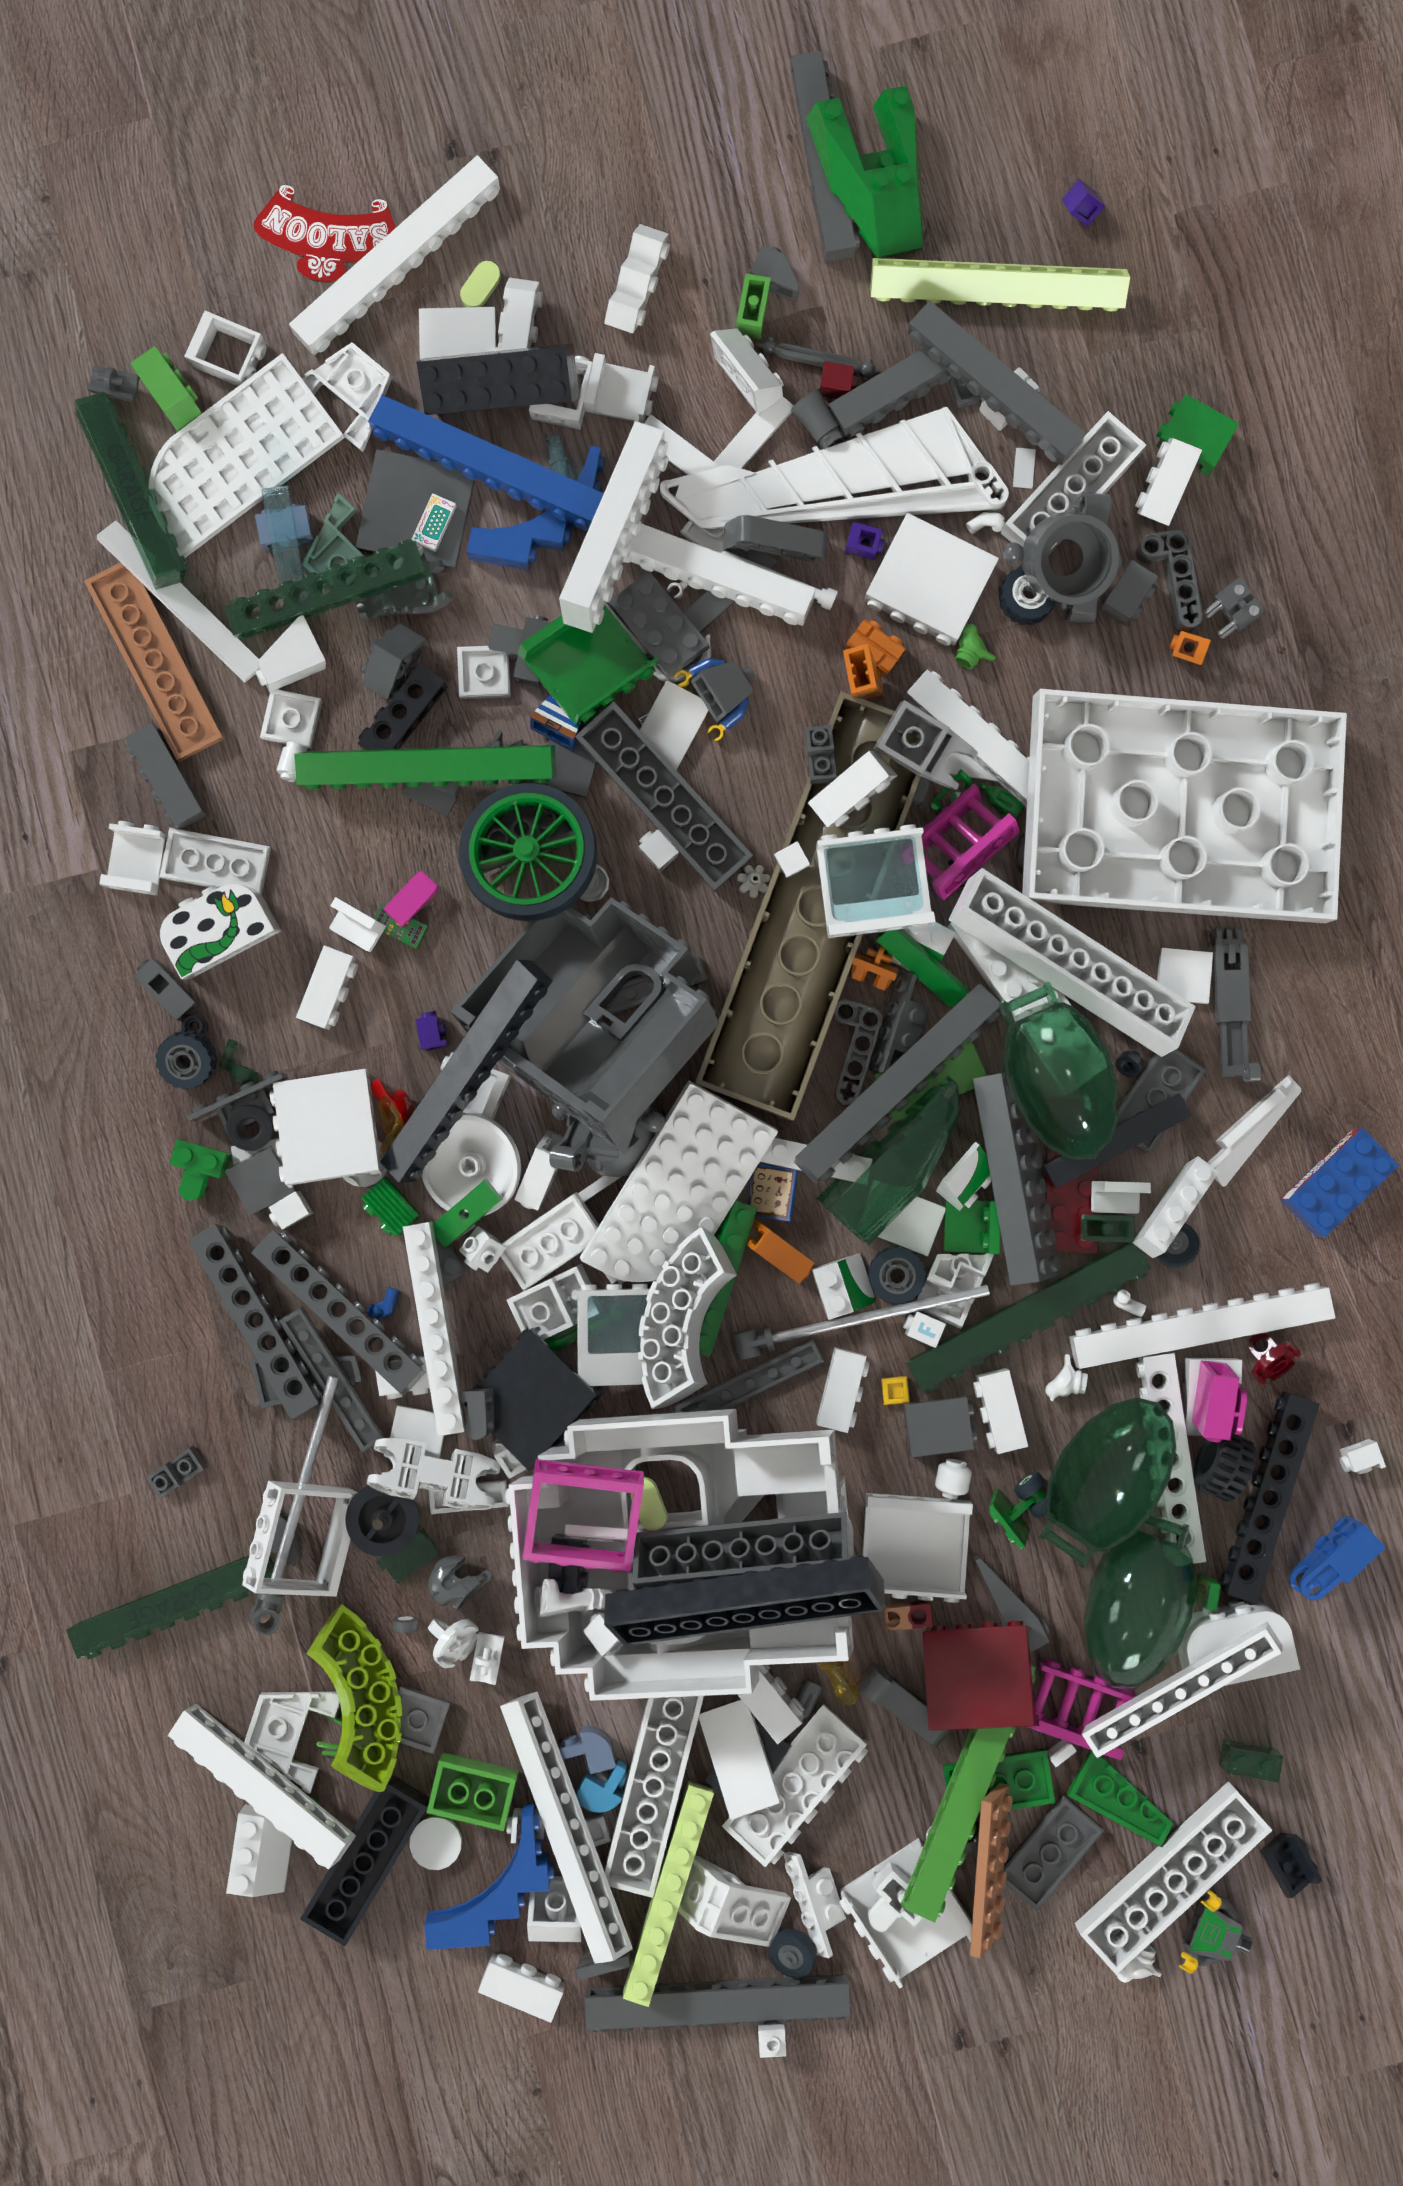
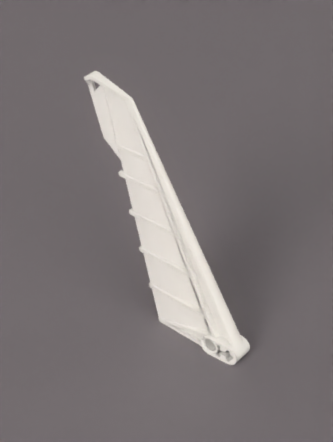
M948 407L907 421L901 420L898 424L863 436L861 433L856 434L857 438L826 449L819 450L817 446L812 447L814 453L776 465L773 460H769L768 463L771 467L758 472L724 465L683 477L665 480L660 484V494L700 529L725 528L727 522L740 515H751L789 524L906 516L907 513L922 515L982 510L996 513L1003 509L1009 491L993 466L985 460ZM983 473L987 479L984 481L978 480L975 474ZM967 474L968 482L951 484L947 478ZM936 479L941 484V486L908 491H902L899 487ZM679 486L675 497L669 493V488ZM891 488L893 493L853 498L851 495ZM991 495H992L993 497L999 496L1000 499H999V500H998V498L992 499V498H991ZM839 496H844L845 498L843 500L804 505V502ZM792 504H796V505H797V506H793V507H786V508H779V509L767 510L768 508H775V507L787 506V505H792Z

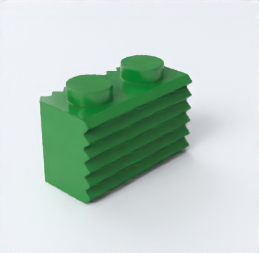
M388 1177L382 1178L361 1198L365 1202L362 1207L370 1216L373 1217L375 1214L382 1221L380 1227L389 1236L392 1234L395 1236L401 1235L404 1232V1226L412 1225L421 1216L418 1210Z

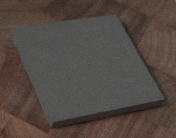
M376 449L355 548L359 551L384 555L393 547L405 560L424 564L435 560H442L444 568L456 570L475 481L466 478L462 472L456 469L451 471L444 468L438 461H428L423 458ZM432 493L456 503L457 506L436 552L412 542V537Z

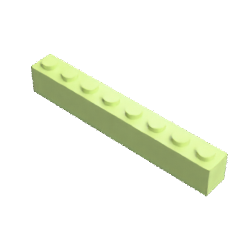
M687 1781L659 1872L654 1896L651 1898L623 1989V1999L649 2007L714 1795L713 1788Z

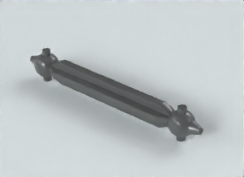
M769 336L768 340L757 343V347L763 351L765 358H770V355L775 353L783 359L823 367L824 362L855 366L853 374L861 372L864 380H868L869 377L881 372L872 363L873 359L868 358L867 362L862 363L856 358L789 343L776 344L773 341L774 337Z

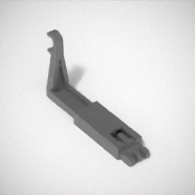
M1241 927L1235 928V938H1232V928H1225V938H1222V929L1215 928V945L1212 946L1214 1016L1215 1023H1219L1221 1078L1243 1077L1244 1082L1261 1080L1260 1064L1249 1063L1247 1022L1251 1021L1248 944H1243ZM1224 953H1228L1229 960H1227V964H1234V970H1224Z

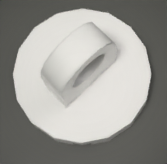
M434 1618L428 1626L429 1631L438 1638L433 1651L434 1661L443 1668H452L455 1666L454 1662L458 1659L460 1661L466 1659L477 1643L478 1634L476 1632L479 1631L478 1627L469 1619H462L449 1626L444 1621Z

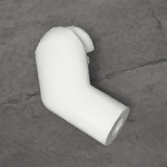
M983 512L966 523L967 529L971 534L976 533L985 526H992L993 531L1000 532L1005 525L1004 517L1000 513Z
M1119 1290L1114 1295L1113 1302L1117 1307L1139 1317L1143 1316L1146 1305L1130 1299L1131 1295L1128 1291Z

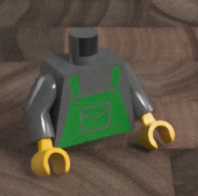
M1210 1889L1207 1891L1210 1895L1209 1899L1200 1897L1183 1941L1188 1952L1192 1954L1189 1955L1186 1952H1182L1181 1957L1186 1959L1183 1965H1179V1968L1190 1974L1194 1973L1197 1967L1221 1963L1223 1960L1231 1961L1236 1949L1249 1953L1252 1946V1938L1242 1934L1243 1925L1239 1921V1914L1226 1897L1216 1895Z

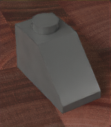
M762 245L750 274L770 277V292L797 302L799 285L786 254L774 246L766 247Z

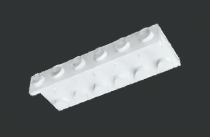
M823 1704L792 1741L791 1749L773 1775L781 1803L731 1820L729 1817L722 1827L764 1867L770 1861L775 1865L785 1853L781 1850L783 1845L787 1841L792 1844L800 1835L801 1831L798 1827L802 1822L810 1823L818 1813L815 1809L820 1801L826 1803L835 1792L832 1786L837 1780L843 1783L852 1772L848 1768L854 1760L859 1763L868 1753L865 1747L869 1741L863 1740L832 1710Z

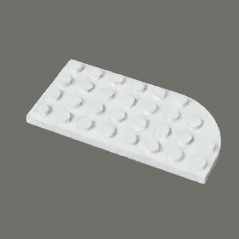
M283 353L174 434L163 445L154 461L148 486L150 510L155 518L154 521L157 527L182 560L345 438Z
M688 1080L664 1119L665 1125L663 1129L656 1132L581 1254V1261L623 1281L648 1282L657 1280L663 1270L662 1265L673 1256L678 1249L677 1247L689 1235L700 1227L706 1228L713 1235L715 1234L774 1140L778 1130Z

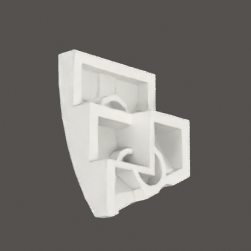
M937 1254L925 1279V1286L922 1288V1292L918 1295L916 1301L980 1287L994 1254ZM975 1298L921 1311L961 1329Z

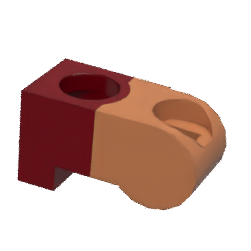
M920 1600L885 1605L883 1614L886 1629L907 1630L933 1627L931 1601Z

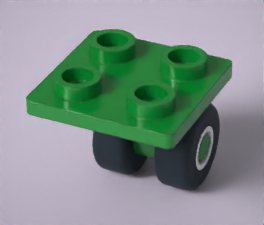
M1037 1471L1027 1475L1014 1488V1492L1023 1500L1012 1506L998 1488L994 1491L989 1506V1513L992 1519L997 1524L1001 1523L1006 1530L1005 1534L1008 1540L1013 1545L1017 1544L1021 1550L1026 1547L1030 1528L1020 1515L1028 1508L1035 1518H1040L1053 1510L1059 1503V1498L1053 1490L1046 1492L1042 1490L1041 1487L1044 1485L1045 1479Z

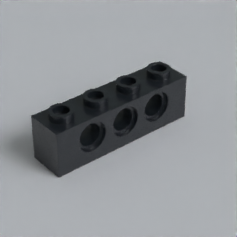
M422 663L417 668L415 666L412 667L406 675V682L401 688L397 687L392 692L389 704L385 708L381 707L378 710L371 727H366L359 735L358 739L360 741L357 744L362 750L400 749L448 688L445 681ZM414 689H422L421 697L417 699L410 697ZM402 708L407 710L404 718H395L397 710ZM383 729H391L390 737L387 739L379 738V734Z

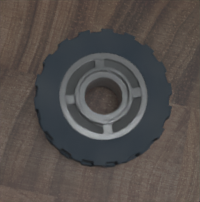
M181 1030L170 1035L159 1045L155 1056L157 1061L155 1064L159 1070V1075L165 1079L164 1081L167 1084L170 1083L173 1085L172 1087H179L183 1090L193 1089L203 1084L212 1075L217 1066L215 1065L217 1061L216 1050L212 1046V1042L204 1037L205 1035L194 1030ZM182 1055L188 1056L191 1064L185 1063Z
M898 1246L887 1247L883 1251L878 1252L870 1263L868 1274L871 1288L885 1302L896 1305L897 1303L905 1304L910 1300H914L925 1286V1266L920 1257L908 1248ZM895 1268H900L904 1271V1278L899 1282H894L890 1279V1273Z

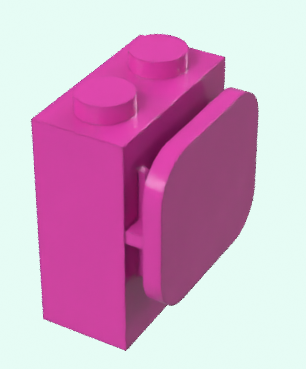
M1201 1360L1192 1422L1208 1441L1221 1442V1439L1230 1440L1231 1432L1240 1435L1243 1429L1247 1404L1246 1390L1239 1383L1240 1378L1227 1363Z

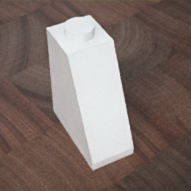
M303 615L299 616L257 661L258 671L255 673L261 686L266 685L269 692H272L326 669L323 654Z
M549 1129L535 1148L514 1199L525 1208L537 1211L544 1202L558 1169L552 1168L549 1162L551 1149L564 1138V1136Z

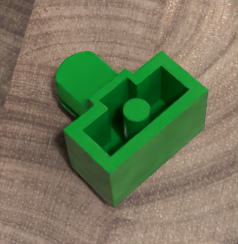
M176 1139L169 1165L184 1168L178 1189L179 1195L185 1200L196 1201L204 1196L210 1176L216 1178L227 1177L225 1169L230 1167L232 1153Z

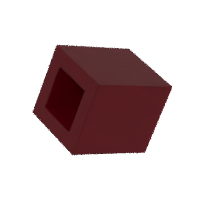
M824 362L820 384L822 396L838 399L855 389L858 380L857 376H853L855 366Z

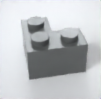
M401 623L392 630L388 629L380 640L376 639L369 649L371 657L366 662L362 671L365 674L362 685L388 700L392 692L397 687H401L406 670L419 659L425 638Z

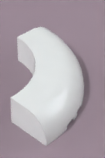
M700 1227L689 1235L677 1247L678 1249L673 1256L662 1265L663 1270L657 1280L653 1281L646 1298L648 1302L644 1316H641L639 1326L641 1352H638V1359L642 1364L643 1377L641 1378L644 1390L652 1409H659L674 1404L708 1384L702 1370L699 1354L702 1323L707 1309L716 1294L737 1274L719 1241L704 1227Z

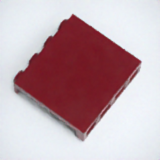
M1008 1621V1626L997 1627L996 1622L981 1623L982 1628H972L971 1624H957L956 1630H946V1626L940 1625L930 1627V1631H922L929 1730L1039 1726V1715H1035L1028 1632L1032 1631L1030 1626L1023 1625V1621Z

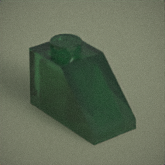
M1081 1214V1241L1134 1242L1135 1216Z

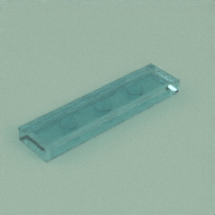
M289 487L263 488L261 491L280 594L306 591Z

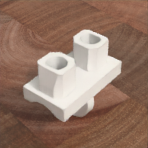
M483 1632L478 1633L470 1681H480L496 1685L505 1636Z

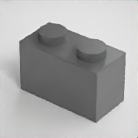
M1132 560L1100 610L1125 626L1130 619L1135 621L1143 610V607L1140 606L1143 599L1149 600L1156 590L1157 586L1154 585V582L1158 576Z

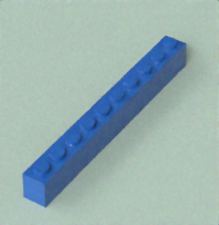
M381 395L368 420L373 434L383 441L389 439L406 451L409 449L414 450L425 460L430 461L434 459L448 470L453 471V469L462 472L470 480H481L490 489L495 491L501 489L517 501L523 499L529 502L537 510H548L557 519L562 521L568 519L584 531L589 530L604 495L600 491L384 395Z

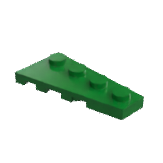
M1089 1750L1067 1791V1795L1161 1847L1173 1822L1102 1756L1097 1758L1093 1751Z

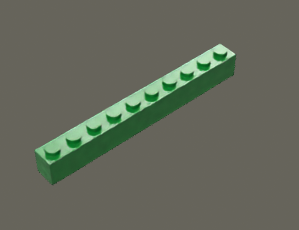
M555 745L312 751L294 754L296 784L305 785L306 790L321 789V785L330 784L331 789L346 788V784H356V788H371V783H381L382 788L397 787L396 783L406 782V787H420L422 782H432V786H447V781H457L458 786L473 785V781L483 780V785H497L498 780H508V784H523L524 779H534L536 784L550 783V779L557 776Z

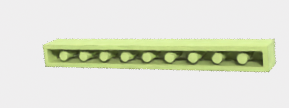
M873 258L870 292L871 297H875L878 301L901 298L900 300L903 302H915L916 299H924L926 302L931 301L934 304L940 303L941 300H947L957 305L966 304V301H970L982 306H989L991 303H1002L1006 307L1027 304L1031 308L1052 305L1056 309L1077 306L1081 310L1103 307V310L1117 311L1118 308L1126 307L1130 275L1127 269Z

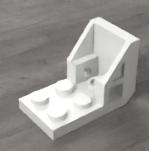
M695 1855L678 1912L697 1931L709 1937L770 1947L772 1940L779 1930L791 1897L784 1892L746 1886L734 1874Z

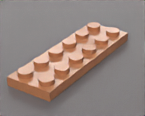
M999 1783L981 1801L970 1956L981 1958L987 1950L991 1949L992 1944L997 1939H1000L1003 1930V1924L1000 1923V1914L1003 1912L1005 1899L1002 1897V1889L1007 1878V1874L1004 1872V1863L1008 1858L1009 1852L1008 1847H1006V1837H1008L1010 1832V1821L1007 1820L1008 1812L1012 1806V1796L1009 1795L1010 1785Z

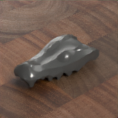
M435 560L423 565L406 566L403 570H397L393 577L387 576L383 582L377 583V588L371 589L366 593L359 592L356 605L361 618L368 621L389 615L427 614L448 605L453 601L451 592L445 591L441 593L436 576L444 570L442 560Z

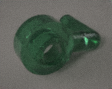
M228 1039L219 1063L220 1068L234 1075V1081L242 1084H247L250 1081L255 1082L259 1072L231 1062L238 1042Z

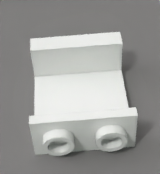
M595 353L584 397L585 411L644 424L646 416H650L652 412L653 401L650 400L651 392H656L659 376H655V366L649 365L648 372L608 364L605 361V355Z
M119 821L118 825L109 823V829L114 831L108 874H101L99 884L110 889L157 895L167 835L159 831V827L153 825H144L143 828L134 827V823Z

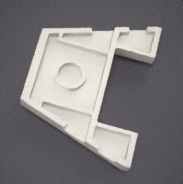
M350 343L326 359V363L315 370L311 369L305 373V377L302 380L313 395L322 385H325L359 414L343 435L363 452L372 432L368 420L381 395H386L392 376L354 343Z
M262 1692L259 1695L244 1743L266 1762L280 1770L283 1776L290 1781L293 1780L302 1787L303 1791L310 1794L319 1768L296 1761L294 1756L309 1710L335 1718L340 1706L337 1692Z

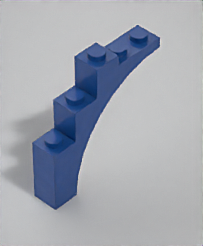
M590 446L585 466L577 479V482L597 491H600L601 482L597 481L599 472L603 473L605 467V457H602L601 447ZM550 511L530 521L511 527L494 529L471 527L467 554L469 559L473 561L530 570L531 562L535 563L537 557V547L534 546L564 551L565 543H570L572 528L570 527H578L568 519L566 521L557 519Z
M524 1804L520 1841L511 1862L500 1877L485 1891L464 1903L447 1909L427 1912L424 1924L426 1950L490 1946L491 1936L496 1934V1920L520 1917L521 1907H525V1892L549 1891L550 1880H555L554 1863H549V1853L542 1854V1839H537L536 1832L540 1830V1814H535L534 1804Z

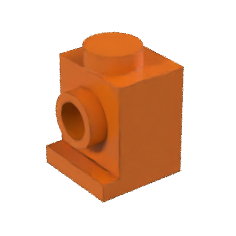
M1181 631L1180 635H1174L1169 649L1174 650L1172 654L1174 657L1202 665L1211 640ZM1192 642L1195 648L1192 652L1185 651L1186 643Z

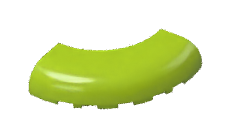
M341 1604L327 1619L306 1653L328 1674L334 1684L341 1704L342 1734L339 1748L331 1767L368 1789L384 1792L397 1761L396 1755L402 1734L400 1733L402 1703L395 1681L396 1675L390 1660L387 1659L381 1648L379 1640L375 1639L366 1627V1624L355 1613Z

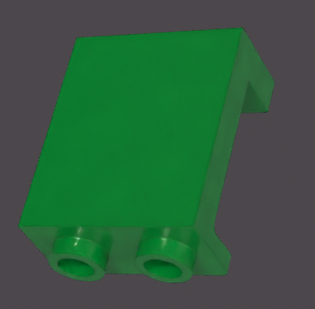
M1185 394L1181 402L1177 400L1174 402L1168 415L1172 416L1168 424L1163 422L1156 434L1160 438L1156 447L1160 448L1162 442H1168L1169 438H1174L1201 449L1202 452L1197 463L1203 465L1200 472L1209 476L1239 423Z

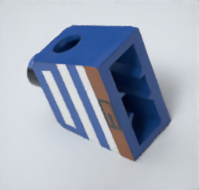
M549 695L530 716V729L571 751L574 750L577 743L575 736L582 730L584 721L575 726L554 698Z

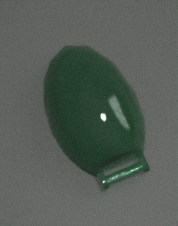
M1047 981L1042 984L1043 987L1009 1002L1004 1000L999 1003L1007 1024L1002 1043V1065L1008 1091L1028 1127L1050 1150L1070 1160L1095 1159L1098 1153L1108 1143H1111L1118 1122V1114H1116L1118 1085L1109 1051L1101 1037L1098 1036L1092 1023L1073 1006L1061 1001L1058 1002L1051 983ZM1041 998H1047V1003L1028 1009L1013 1017L1012 1011Z
M1133 1398L1110 1405L1081 1427L1062 1450L1048 1482L1045 1504L1047 1520L1049 1522L1039 1535V1538L1041 1540L1046 1539L1075 1559L1083 1569L1095 1552L1110 1550L1136 1533L1154 1512L1170 1481L1177 1446L1173 1420L1160 1403L1142 1398ZM1056 1500L1059 1501V1503L1057 1504V1506H1055V1501H1056ZM1054 1524L1088 1547V1552L1086 1554L1054 1533L1051 1530Z
M1139 1507L1135 1513L1131 1529L1121 1533L1102 1554L1090 1580L1083 1616L1085 1649L1095 1674L1113 1689H1136L1160 1674L1161 1670L1172 1659L1181 1645L1191 1622L1195 1603L1196 1575L1193 1558L1188 1547L1185 1545L1190 1525L1184 1523L1182 1526L1145 1513L1144 1509ZM1142 1522L1179 1535L1178 1542L1140 1530V1523Z

